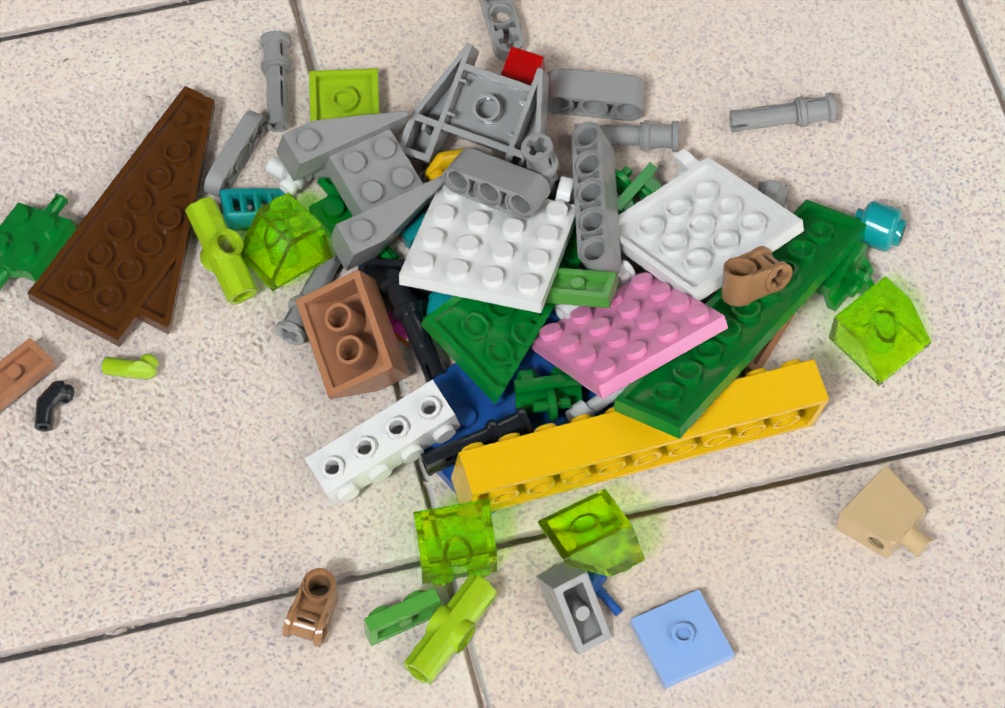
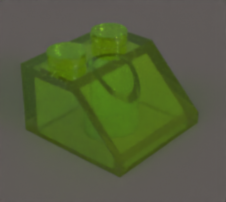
M289 192L273 199L270 203L258 209L243 240L244 246L241 251L245 264L271 291L280 288L333 258L323 224Z
M886 276L834 316L829 334V339L878 386L882 385L931 344V340L912 300Z
M606 489L538 521L541 530L567 566L613 577L645 561L633 525Z
M489 499L413 512L414 546L422 585L431 583L435 586H441L452 582L453 579L468 577L470 574L474 576L479 575L484 578L492 572H497V550Z

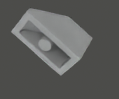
M568 559L536 576L550 612L578 655L612 638L588 573Z

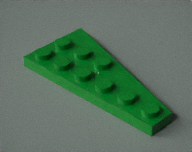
M576 224L559 268L577 269L581 262L577 253ZM453 296L423 319L421 326L496 405L555 304L545 303L542 312L536 313Z

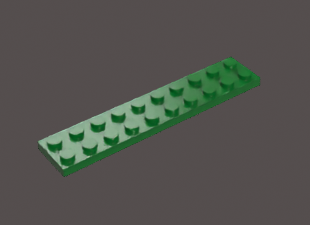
M806 199L793 213L803 220L804 231L772 252L775 259L779 262H786L792 267L793 273L789 283L779 292L766 295L746 306H733L724 302L721 288L706 305L725 316L728 328L630 383L614 399V411L680 439L851 253L858 241H862L867 224L863 223L861 219Z

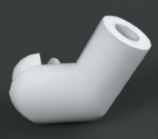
M277 157L270 159L266 166V172L281 180L279 183L280 189L285 194L294 195L297 190L302 189L304 178L293 182L282 161Z

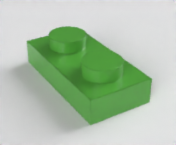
M558 268L545 303L610 308L619 284L617 272Z
M435 588L425 592L423 590L414 591L398 604L391 607L383 605L371 611L368 617L364 618L365 635L370 645L373 646L429 621L435 611L441 606V600Z

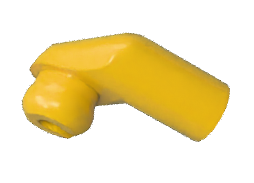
M465 148L439 152L425 170L426 182L442 176L445 169Z

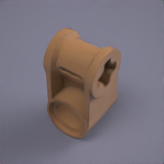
M759 246L743 255L730 258L723 265L722 299L729 305L746 306L766 295L779 292L789 283L793 273L792 267L786 262H779L775 259L772 251L766 246Z
M315 568L305 574L294 603L287 613L283 626V636L289 638L291 635L313 641V645L320 648L322 646L338 602L335 576L329 570ZM320 585L330 589L328 593L322 596H315L310 593L312 589Z

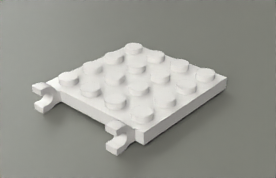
M685 149L673 155L674 161L682 167L676 171L677 177L620 215L618 214L621 252L663 283L669 284L670 287L691 295L699 301L722 287L723 265L725 261L750 252L759 246H766L774 252L804 231L802 219L711 158L707 157L700 162Z
M561 177L555 201L545 199L529 219L514 217L455 194L444 184L435 193L401 268L399 285L541 313L576 224L575 204H573L575 199L572 194L574 189L573 179Z

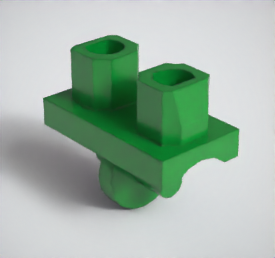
M651 162L648 163L632 183L629 177L633 172L629 167L625 166L621 171L615 169L617 194L620 195L617 198L619 215L636 204L632 199L635 194L644 199L663 186L653 176L658 168Z
M858 241L851 253L815 291L824 296L828 309L836 311L848 296L853 298L857 293L866 296L874 290L875 284L871 278L874 270L865 256L867 244Z
M556 366L551 370V376L538 377L537 372H534L532 369L519 371L517 373V380H514L515 409L521 406L526 414L547 411L549 421H557L558 409L571 408L573 404L582 400V384Z

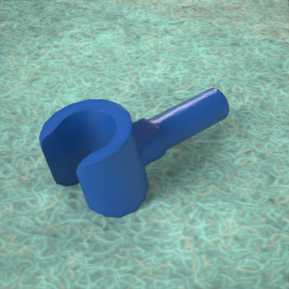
M592 565L587 573L594 592L617 617L623 610L608 594L607 590L602 587L607 580V575L602 569Z

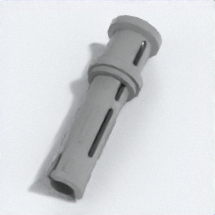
M269 31L260 37V46L264 49L261 70L266 75L267 129L272 132H284L289 128L287 75L291 70V61L288 58L287 48L291 45L290 36L282 31Z
M832 92L825 93L824 97L804 99L803 96L793 99L791 103L744 110L729 111V116H731L729 117L730 128L733 133L748 129L794 123L800 127H807L808 123L825 120L829 123H835L836 105Z
M644 120V122H640V126L599 125L612 146H640V150H643V152H649L650 148H669L673 152H678L679 121H673L672 124H651L649 120ZM574 124V130L579 126L578 124Z
M533 133L523 140L521 153L524 159L527 160V169L540 174L549 183L551 191L546 199L555 201L560 180L556 173L559 161L555 153H553V142L546 134Z
M331 244L324 246L323 252L301 292L290 299L287 314L283 321L277 322L275 326L276 334L290 344L301 345L306 339V330L295 300L329 284L341 264Z

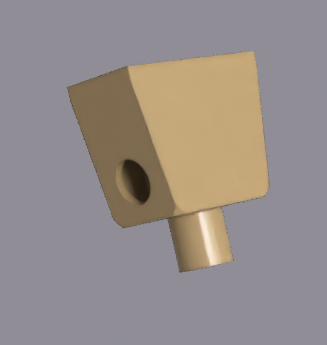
M885 466L840 512L836 524L837 530L884 558L891 557L901 545L906 547L915 556L920 557L932 542L931 538L918 529L926 513L925 506L888 466Z

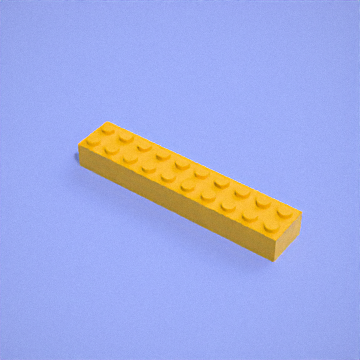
M793 359L783 363L778 369L767 371L766 368H759L747 373L744 378L733 380L680 439L614 411V407H612L603 415L592 417L591 414H583L573 418L570 423L556 427V424L549 423L536 428L534 433L522 436L519 433H511L501 437L496 443L484 445L482 442L467 445L458 453L451 479L464 519L807 428L813 426L830 399L815 360L801 362L800 359Z

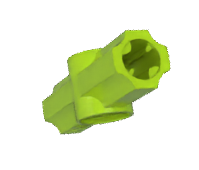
M212 197L201 198L197 202L190 204L185 212L203 248L200 252V261L204 268L215 274L227 301L231 305L241 304L253 298L257 294L258 289L241 256L244 244L240 235L228 228L216 200H213Z
M470 574L447 606L443 604L435 611L427 624L426 634L404 661V668L418 681L431 685L454 653H461L468 645L475 633L476 624L497 597V590L481 576Z

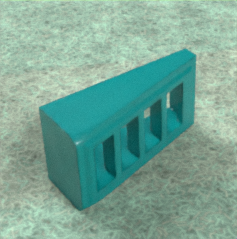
M232 188L219 190L223 217L229 229L237 231L296 222L292 195L285 194L281 189ZM276 201H282L284 211H277ZM268 203L269 211H262L261 204ZM254 205L255 211H248L247 206ZM240 207L241 211H234L233 208Z

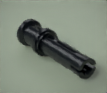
M399 274L382 282L380 288L382 292H387L394 309L392 316L397 322L402 323L426 383L439 375L448 373L441 361L432 337L421 326L424 319L421 314L424 305L421 300H417L412 287L399 285Z
M520 406L516 408L515 413L497 421L494 419L487 420L483 429L453 440L426 453H421L420 457L427 474L432 476L434 473L455 465L458 453L467 445L477 442L488 445L498 442L501 437L507 434L519 433L522 436L534 433L525 410Z

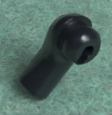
M63 380L54 381L39 396L36 401L34 427L36 430L47 432L53 429L54 408L59 402L67 404L74 397L75 390L71 384H65Z

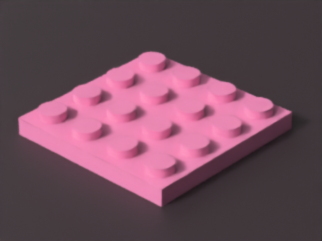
M646 272L635 275L630 282L619 287L616 290L610 308L581 306L570 313V318H563L556 323L543 326L531 347L537 354L604 399L726 330L728 326L723 314L691 295L670 287L669 284L663 283L651 273Z

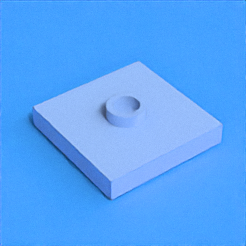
M699 589L636 616L630 621V625L664 689L734 658L731 646Z

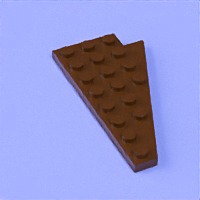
M184 86L40 278L27 292L30 301L118 347L123 344L139 320L166 334L171 332L192 228L185 210L190 204L197 202L215 112V102L213 99Z

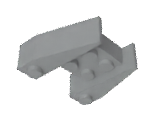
M467 43L409 116L399 145L406 156L430 165L439 152H443L450 134L506 154L504 161L527 169V160L524 159L521 153L523 140L533 133L547 135L549 75L543 69L538 68L530 86L476 67L474 65L479 51L472 44Z
M407 111L313 120L284 133L281 137L276 153L293 182L324 168L353 216L336 224L329 239V243L346 271L376 258L431 204L435 193L444 186L442 176L423 184L395 138L396 135L402 132L409 117Z

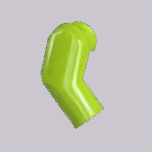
M147 353L141 355L139 361L105 357L102 362V372L110 376L148 380L157 374L156 368L159 365V361L154 355Z

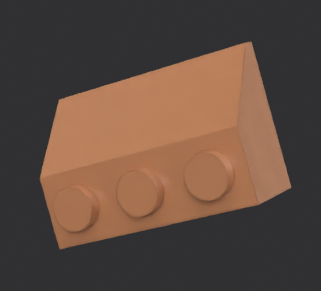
M356 270L295 300L330 399L376 392L410 376L376 279L360 270Z

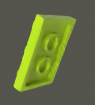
M378 68L309 71L310 122L313 120L380 114Z

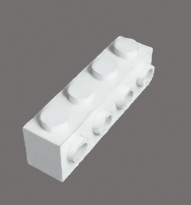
M432 379L306 457L305 460L326 495L335 506L339 502L346 503L353 500L360 493V489L372 482L379 483L390 476L392 470L402 463H411L420 458V454L424 453V450L434 443L446 442L454 436L455 430L461 426L453 410Z

